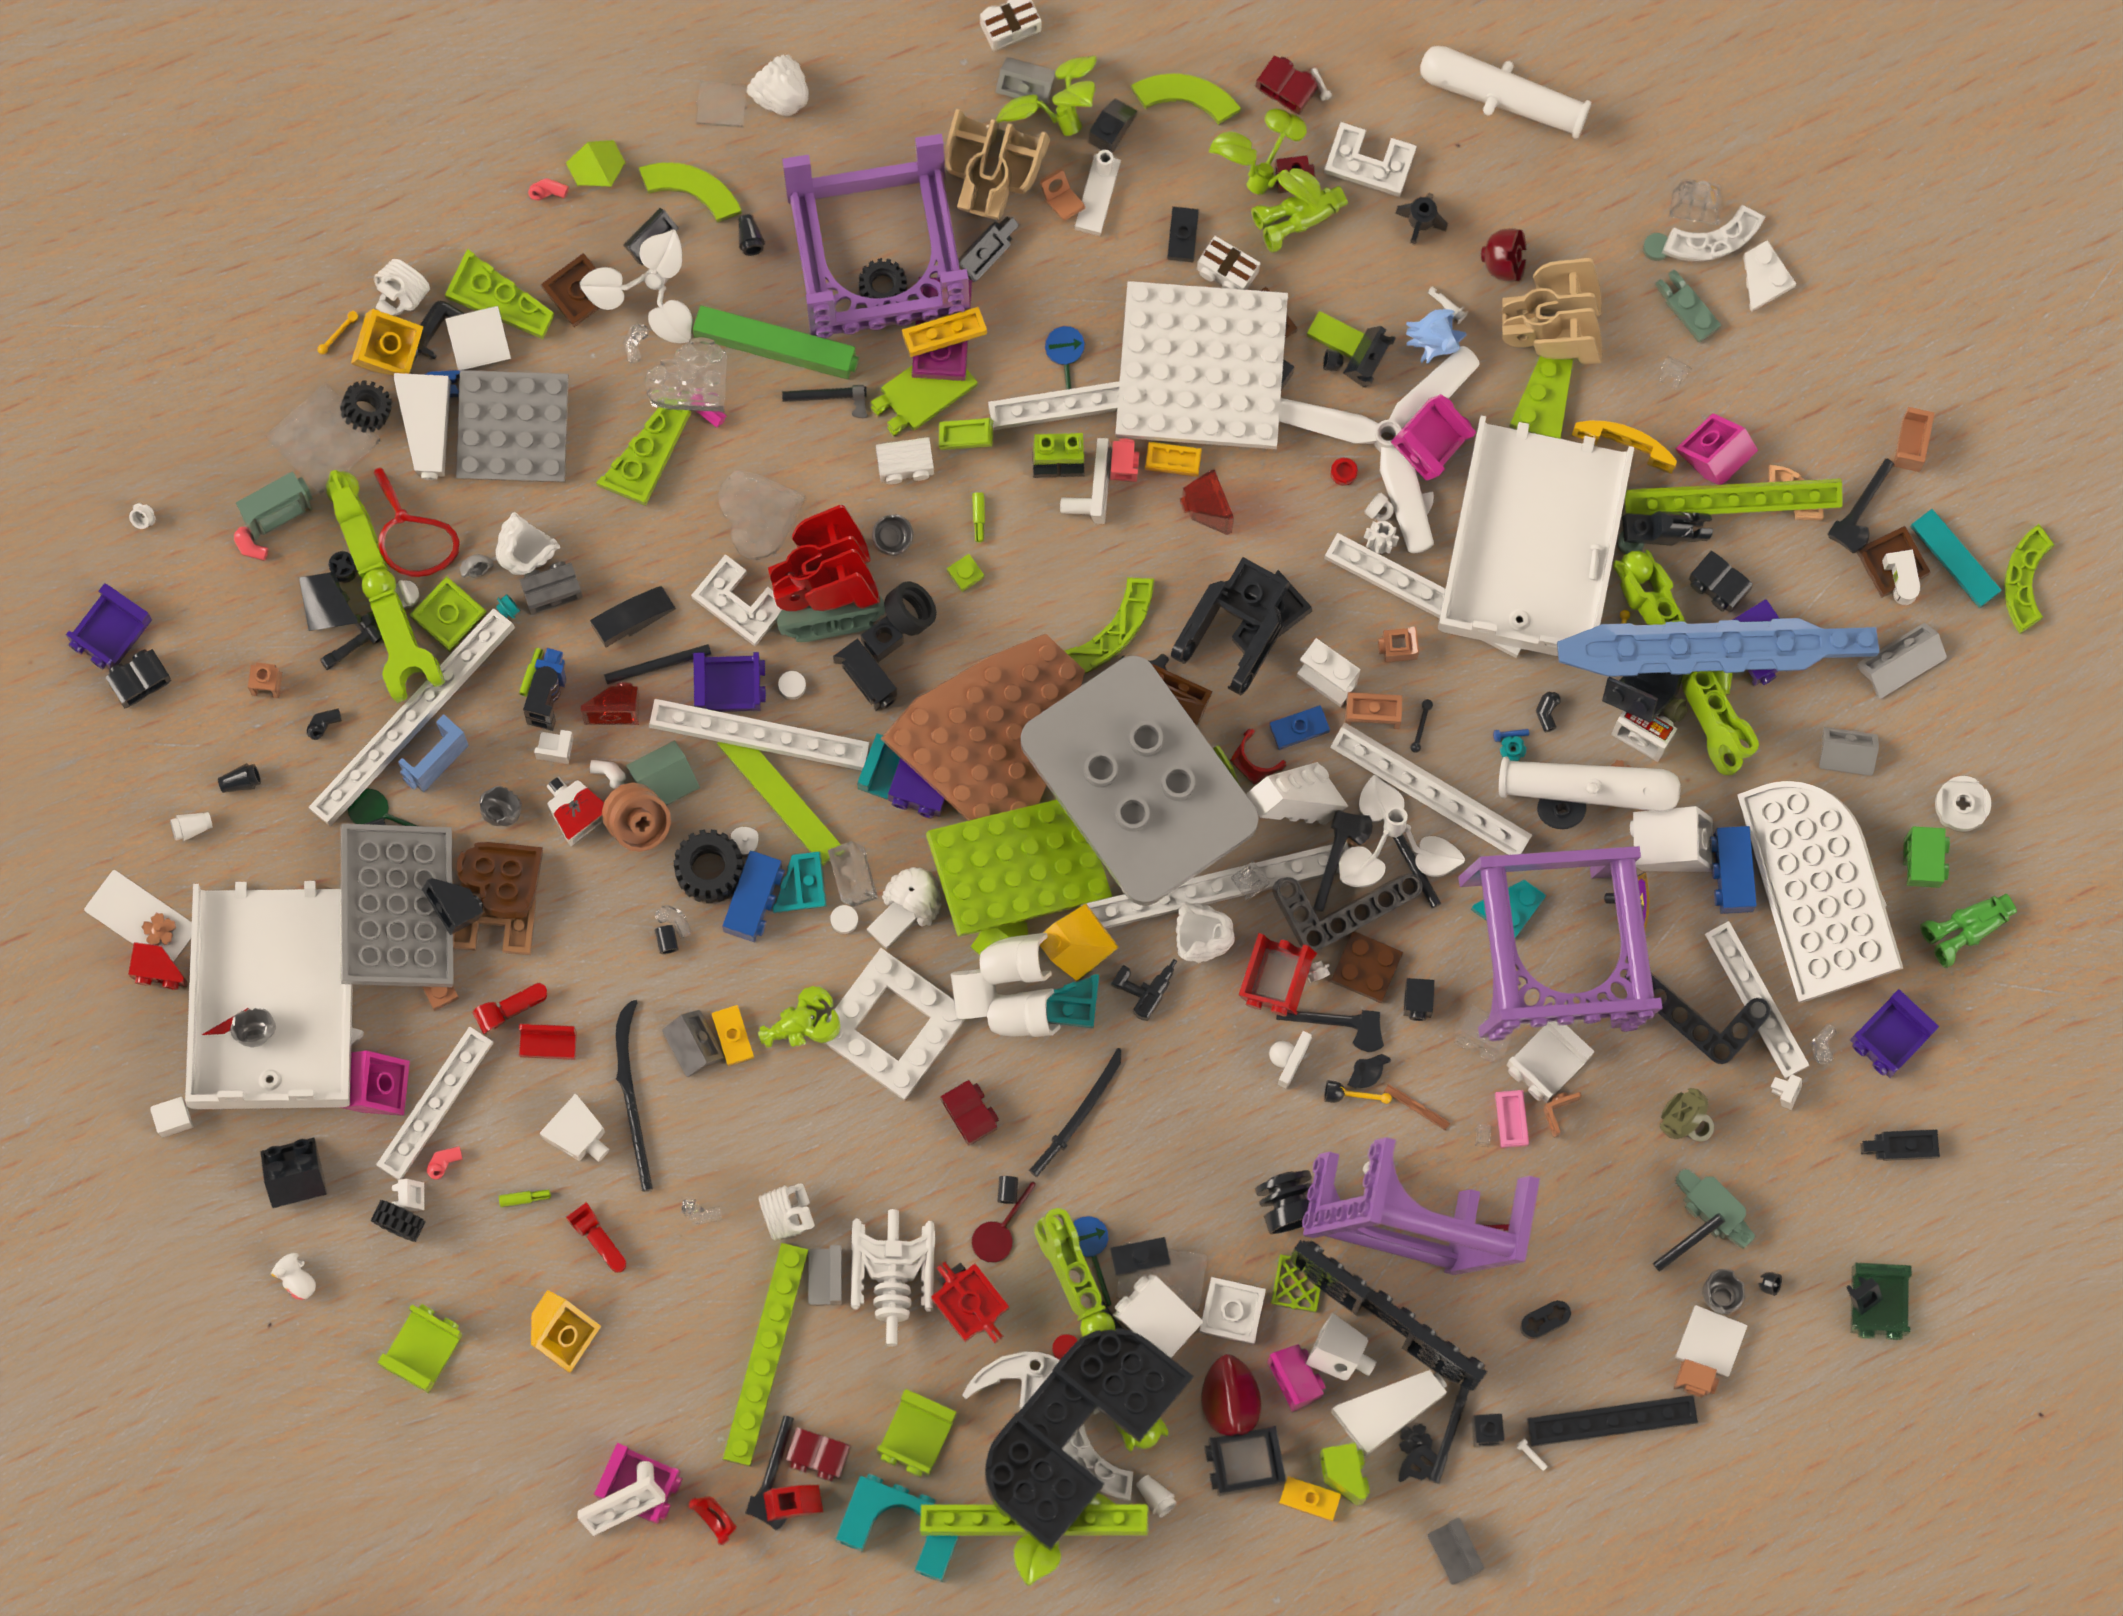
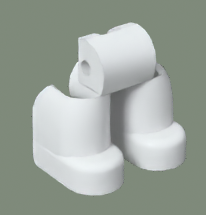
M1047 933L1015 936L996 941L981 952L980 969L951 973L957 1018L970 1019L987 1016L990 1030L1002 1036L1031 1035L1032 1037L1054 1035L1061 1028L1060 1024L1048 1025L1046 1002L1054 993L1053 988L1018 992L1011 995H1002L996 992V984L1015 981H1045L1051 976V971L1040 970L1038 958L1039 945L1048 938Z

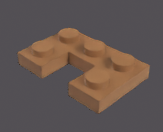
M536 899L528 910L526 917L522 919H501L488 916L483 912L478 921L453 934V949L476 951L479 924L505 926L503 953L531 955Z

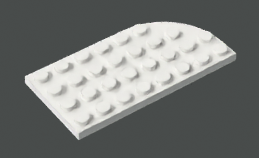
M1775 782L1737 794L1746 826H1750L1751 843L1798 1002L1803 1003L1903 969L1861 828L1851 811L1829 792L1801 782Z

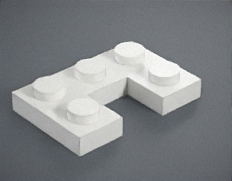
M1341 122L1324 173L1400 197L1416 146L1391 138L1384 161L1360 155L1359 151L1366 130Z
M725 554L691 595L692 599L752 645L756 646L775 624L782 609L776 605L773 590L769 587L764 590L751 607L735 596L732 591L747 574V570Z

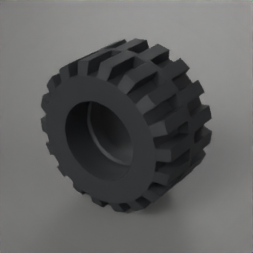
M705 829L699 830L700 834L695 835L692 833L688 835L689 839L687 841L683 839L680 843V849H676L674 860L676 879L681 890L684 889L688 897L693 896L695 901L701 902V900H706V903H713L712 900L718 899V902L724 900V896L728 895L730 897L733 895V890L738 885L744 867L741 851L737 848L736 842L733 839L730 840L727 834L722 832L720 835L717 833V830L711 829V833H706ZM712 853L723 858L725 862L723 872L714 879H702L696 876L692 867L696 859L701 855Z

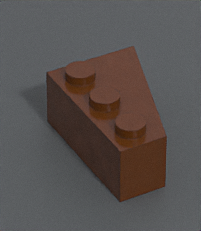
M1151 663L1197 727L1204 715L1213 691Z

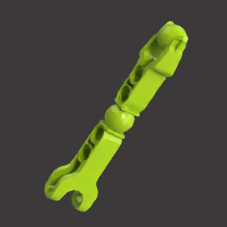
M331 471L325 485L326 495L333 502L337 521L340 524L359 576L363 579V593L369 598L373 614L388 651L389 657L383 668V679L391 697L397 703H400L408 697L405 683L413 673H425L428 681L434 687L443 685L445 679L438 660L429 651L418 647L402 602L395 591V577L389 571L387 563L380 554L378 538L373 528L371 517L358 496V480L349 472Z
M1648 549L1645 550V553L1631 551L1624 555L1621 561L1615 560L1613 562V568L1621 579L1620 586L1628 605L1633 610L1639 611L1647 625H1665L1666 622H1686L1672 597L1670 590L1673 588V583L1661 564L1655 562L1652 553ZM1650 579L1655 592L1646 593L1640 584ZM1712 671L1683 674L1681 681L1683 684L1682 689L1706 734L1707 750L1710 759L1719 773L1722 775H1734L1741 768L1743 758L1752 756L1759 747L1758 739L1752 727L1747 721L1740 719L1736 715ZM1740 740L1747 742L1749 748L1743 747ZM1725 754H1727V756L1731 760L1733 764L1732 766H1729L1725 763Z
M1062 1208L1051 1209L1035 1224L1034 1233L1042 1252L1049 1259L1072 1310L1079 1316L1077 1320L1078 1322L1081 1321L1082 1337L1098 1330H1115L1114 1320L1108 1313L1103 1311L1106 1309L1105 1305L1101 1306V1295L1080 1249L1078 1234L1070 1215ZM1053 1216L1060 1217L1063 1220V1226L1061 1225L1060 1221ZM1071 1270L1079 1273L1081 1277L1080 1283L1073 1282L1070 1279L1069 1273ZM1081 1296L1090 1298L1092 1302L1090 1309L1085 1308L1081 1304ZM1161 1418L1140 1443L1114 1423L1118 1432L1122 1434L1125 1447L1129 1452L1133 1451L1134 1446L1142 1449L1151 1448L1157 1444L1161 1435L1168 1437V1428Z

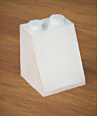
M1697 806L1672 808L1671 810L1661 812H1633L1630 832L1632 837H1634V847L1640 846L1641 858L1635 862L1637 868L1642 871L1712 872L1714 857L1713 853L1710 852L1709 843L1710 836H1713L1712 817Z

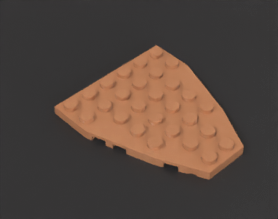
M1042 634L982 659L955 677L917 697L882 736L881 740L968 821L1039 804L1046 784L1022 751L1021 732L1030 720L1081 687L1085 670L1047 634Z

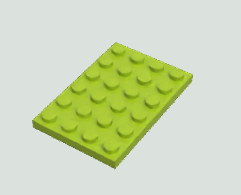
M1057 799L926 832L958 937L1081 907V905L1112 897L1101 860Z

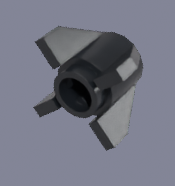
M1428 192L1426 197H1419L1412 203L1397 207L1396 214L1405 218L1409 217V223L1414 228L1410 241L1411 244H1416L1420 231H1426L1432 226L1446 232L1448 223L1437 212V206L1432 200V193Z

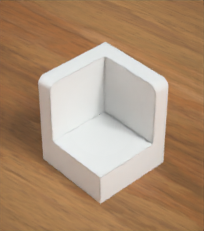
M561 730L560 735L542 732L538 748L536 747L534 752L536 759L569 764L574 739L572 732Z
M183 1097L172 1099L150 1108L157 1132L161 1138L194 1128Z

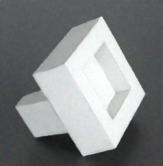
M1792 1074L1788 1081L1775 1077L1771 1085L1772 1093L1781 1097L1782 1107L1792 1110L1803 1086L1802 1078Z
M403 1179L398 1180L397 1184L392 1185V1191L398 1192V1201L392 1202L393 1204L405 1210H424V1182Z

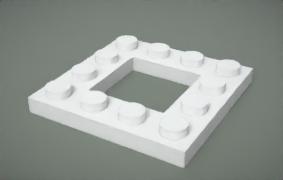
M880 948L834 1009L839 1015L841 1028L837 1037L824 1044L905 1101L965 1019L957 1018L954 999ZM886 988L930 1018L899 1061L856 1031V1028ZM832 1014L829 1016L827 1022L831 1021Z

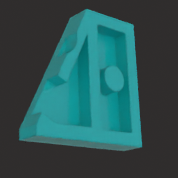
M821 852L791 856L787 874L783 878L778 899L773 906V913L827 907Z

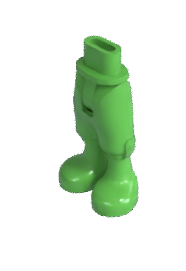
M2008 894L1998 898L1993 896L1965 909H1957L1948 921L1938 923L1927 920L1920 924V930L1925 940L1929 944H1934L1957 929H1963L1959 935L1935 946L1934 953L1938 962L1944 968H1948L1954 964L1956 953L1964 945H1978L1981 939L1995 931L2002 924L2008 922L2009 917L2017 913V909Z

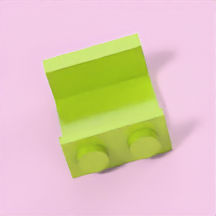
M411 1304L409 1317L387 1354L382 1353L377 1363L380 1367L429 1394L463 1335L457 1330L459 1325L445 1317L441 1321L433 1316L435 1311L429 1307L420 1304L418 1308Z
M905 1389L881 1445L877 1448V1453L881 1455L880 1460L892 1466L900 1463L907 1467L906 1472L921 1478L922 1474L929 1476L957 1416L956 1411Z

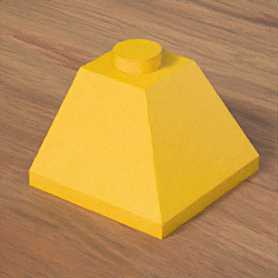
M1084 904L1051 925L1043 932L1047 933L1048 938L1040 943V947L1049 959L1076 981L1082 979L1119 948L1087 904Z
M547 1290L532 1312L531 1345L565 1371L571 1373L601 1326L566 1299Z

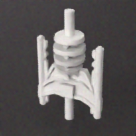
M895 1209L888 1210V1240L885 1241L875 1240L865 1235V1224H861L859 1219L852 1221L851 1307L857 1310L860 1308V1304H864V1295L861 1294V1291L864 1290V1285H862L861 1281L864 1280L865 1266L870 1278L880 1283L874 1288V1293L877 1295L874 1298V1306L878 1308L875 1311L876 1319L887 1322L886 1345L890 1347L897 1346L898 1322L907 1320L910 1314L907 1308L911 1306V1299L907 1296L911 1294V1288L905 1283L914 1281L920 1268L921 1282L924 1283V1286L921 1287V1292L924 1294L921 1297V1306H925L924 1309L927 1312H931L934 1309V1302L931 1300V1296L934 1295V1223L928 1221L925 1223V1226H922L921 1237L913 1241H899V1210Z

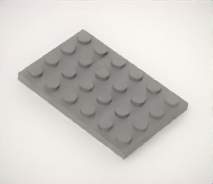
M341 824V984L452 987L453 934H449L422 891L426 881L430 878L452 883V828Z

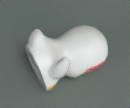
M297 1253L287 1254L275 1265L271 1275L283 1281V1287L292 1297L299 1300L307 1299L314 1293L316 1283L310 1274L301 1269L305 1262L298 1260L299 1255Z

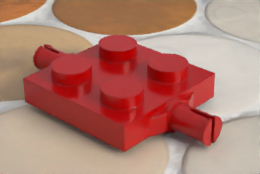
M943 1262L942 1267L939 1265L936 1269L946 1282L938 1292L931 1296V1300L962 1340L967 1342L977 1333L984 1331L993 1340L994 1344L998 1342V1338L1001 1340L1004 1336L994 1323L999 1316L1010 1308L976 1263L964 1272L957 1274L951 1270L947 1262Z

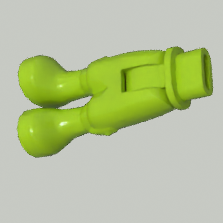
M1340 186L1332 189L1325 187L1323 190H1320V200L1317 208L1299 197H1288L1280 205L1272 207L1255 206L1251 209V213L1259 230L1264 229L1263 238L1268 250L1274 253L1281 249L1284 237L1293 232L1306 231L1309 227L1324 221L1333 213H1338L1339 208L1348 205V201ZM1291 216L1287 221L1271 225L1282 217Z

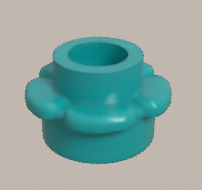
M508 594L502 598H497L499 604L496 608L505 618L510 616L514 619L515 615L520 612V609Z
M1509 736L1501 742L1500 754L1502 757H1508L1510 761H1519L1520 758L1526 755L1527 748L1520 737L1515 736L1511 738ZM1511 747H1515L1516 750L1512 751Z

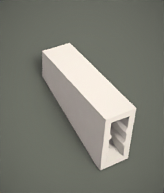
M394 373L395 386L414 470L424 480H437L438 476L445 477L451 380L448 376Z
M1428 1370L1339 1404L1332 1409L1331 1413L1358 1448L1362 1449L1366 1457L1443 1398L1447 1393L1444 1389L1447 1385L1438 1373L1433 1375Z

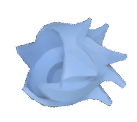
M1434 310L1418 322L1406 323L1407 326L1411 327L1407 329L1406 334L1414 338L1407 342V346L1413 345L1414 347L1425 348L1420 360L1421 363L1426 359V363H1429L1435 356L1455 353L1460 349L1459 342L1467 334L1466 332L1452 330L1454 310Z

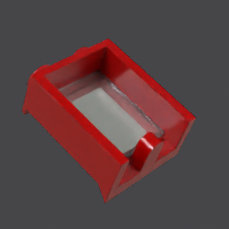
M1258 933L1238 995L1246 1001V1006L1253 1009L1261 1010L1263 1006L1271 1008L1270 1011L1280 1016H1286L1287 1013L1297 1015L1298 1012L1296 1011L1312 961L1318 953L1308 945L1303 944V947L1300 948L1294 946L1289 941L1282 939L1280 942L1272 941L1264 934Z

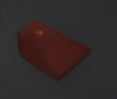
M1212 469L1183 488L1182 497L1179 498L1184 513L1189 512L1193 521L1228 535L1232 533L1234 516L1215 469Z
M628 682L618 683L617 686L608 687L582 704L580 711L584 725H639L638 686H633L632 683Z

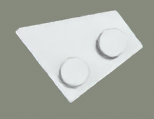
M1768 241L1744 254V266L1747 273L1746 282L1750 298L1749 308L1751 312L1795 287L1796 282Z

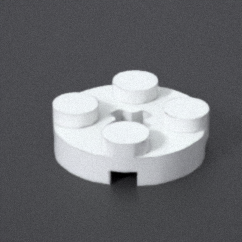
M1968 776L1954 777L1945 783L1937 793L1935 799L1936 813L1940 818L1941 824L1945 827L1961 832L1971 831L1981 826L1989 815L1991 797L1987 789H1984L1976 779ZM1960 797H1964L1965 802L1970 803V807L1960 810L1956 802L1960 801Z

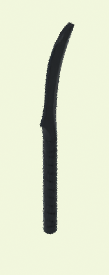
M633 1000L622 1009L616 1023L615 1037L618 1059L616 1080L621 1085L624 1094L642 1192L653 1190L629 1060V1031L633 1014L638 1004L637 1000Z

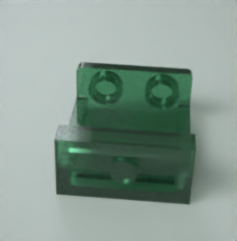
M1855 1263L1851 1271V1287L1856 1289L1860 1286L1858 1280L1860 1276L1866 1280L1872 1278L1879 1285L1883 1300L1863 1315H1860L1854 1309L1851 1300V1333H1856L1858 1338L1873 1339L1875 1335H1886L1888 1340H1903V1336H1907L1910 1333V1327L1908 1326L1909 1278L1912 1277V1265Z

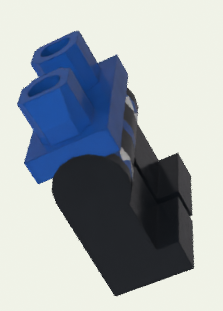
M547 648L544 660L537 659L536 672L534 673L523 708L528 725L550 731L554 730L556 718L553 704L561 695L560 686L565 687L567 681L564 670L565 660L562 659L563 652Z

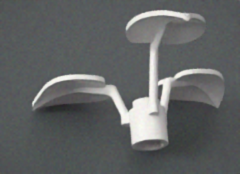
M673 229L651 236L643 242L639 254L642 263L649 270L646 274H642L630 283L622 285L623 278L621 273L609 267L595 269L586 274L581 280L580 286L585 295L594 305L605 310L615 309L622 304L624 300L622 290H627L645 281L649 288L659 290L657 300L659 307L652 309L648 315L652 330L659 337L669 342L687 343L691 340L693 320L688 307L677 300H669L663 304V295L666 290L664 284L669 278L675 276L682 266V248L676 230Z
M1373 775L1362 790L1359 810L1362 815H1370L1372 822L1384 820L1383 835L1373 854L1367 848L1360 846L1351 847L1342 854L1339 861L1340 880L1353 887H1368L1379 882L1384 876L1386 867L1377 857L1388 836L1398 837L1404 832L1407 834L1413 851L1419 853L1415 859L1416 866L1422 873L1428 876L1441 877L1447 875L1463 865L1465 858L1454 845L1436 836L1424 837L1418 847L1411 833V826L1406 824L1408 816L1404 810V798L1394 787L1382 781L1377 775Z

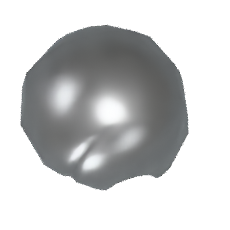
M899 514L887 515L875 523L872 539L876 548L882 553L898 555L905 552L912 544L914 531L911 523Z
M1719 1269L1713 1272L1703 1285L1704 1300L1715 1312L1730 1314L1739 1309L1745 1299L1744 1282L1735 1276L1733 1270Z

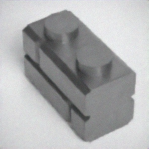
M560 561L552 564L549 570L543 572L533 570L520 579L531 615L583 598L572 563L566 564L565 561Z

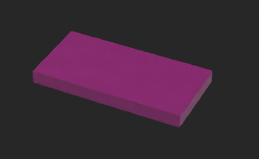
M968 280L969 304L971 309L972 280ZM931 286L921 288V293L927 298L937 297L939 294ZM918 320L916 321L915 326L922 323H926V321ZM968 340L914 356L912 378L966 381Z

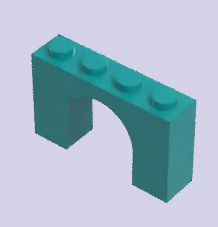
M868 1474L866 1478L860 1476L835 1540L837 1543L863 1552L872 1526L883 1512L892 1508H906L915 1512L921 1518V1505H936V1500L920 1494L919 1498L909 1494V1489L894 1484L893 1488L882 1484L883 1479ZM927 1536L915 1568V1573L942 1582L959 1536Z

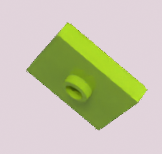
M446 576L415 608L410 617L451 652L487 614V611Z

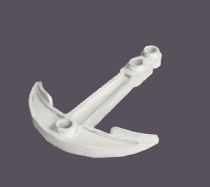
M1021 1352L1002 1356L982 1368L967 1385L962 1396L967 1399L984 1388L1000 1384V1379H1020L1022 1381L1021 1409L1051 1374L1052 1369L1060 1360L1049 1354L1039 1352ZM1034 1360L1039 1361L1041 1364L1040 1369L1037 1371L1030 1368V1363ZM1097 1408L1093 1412L1094 1415L1099 1413V1410Z

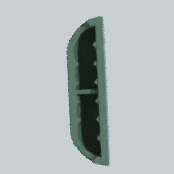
M880 596V603L864 609L858 608L854 603L827 611H815L811 606L798 611L782 610L778 615L777 625L782 635L785 634L795 638L796 642H810L861 632L871 628L873 623L881 615H884V601Z

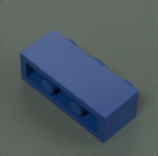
M1750 826L1716 828L1709 840L1710 852L1715 853L1716 863H1712V877L1717 879L1718 890H1714L1715 906H1720V914L1753 912L1757 904Z
M750 850L722 925L723 932L754 943L757 935H763L767 923L763 918L766 910H772L776 896L772 895L775 885H781L785 870L782 869L781 860Z

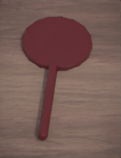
M1035 1182L1029 1184L1002 1224L988 1221L981 1224L974 1231L972 1248L981 1260L996 1263L1004 1260L1010 1254L1013 1247V1238L1006 1226L1035 1187Z

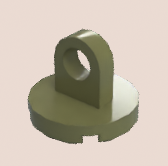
M1695 1088L1687 1089L1689 1092L1685 1094L1682 1092L1676 1094L1662 1111L1661 1118L1663 1122L1662 1124L1660 1123V1128L1663 1133L1672 1139H1680L1688 1135L1697 1142L1708 1140L1712 1136L1715 1126L1713 1120L1706 1114L1708 1109L1707 1097ZM1704 1121L1703 1130L1695 1133V1129Z

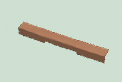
M1388 1084L1385 1088L1384 1093H1389L1392 1098L1411 1108L1446 1131L1450 1125V1122Z

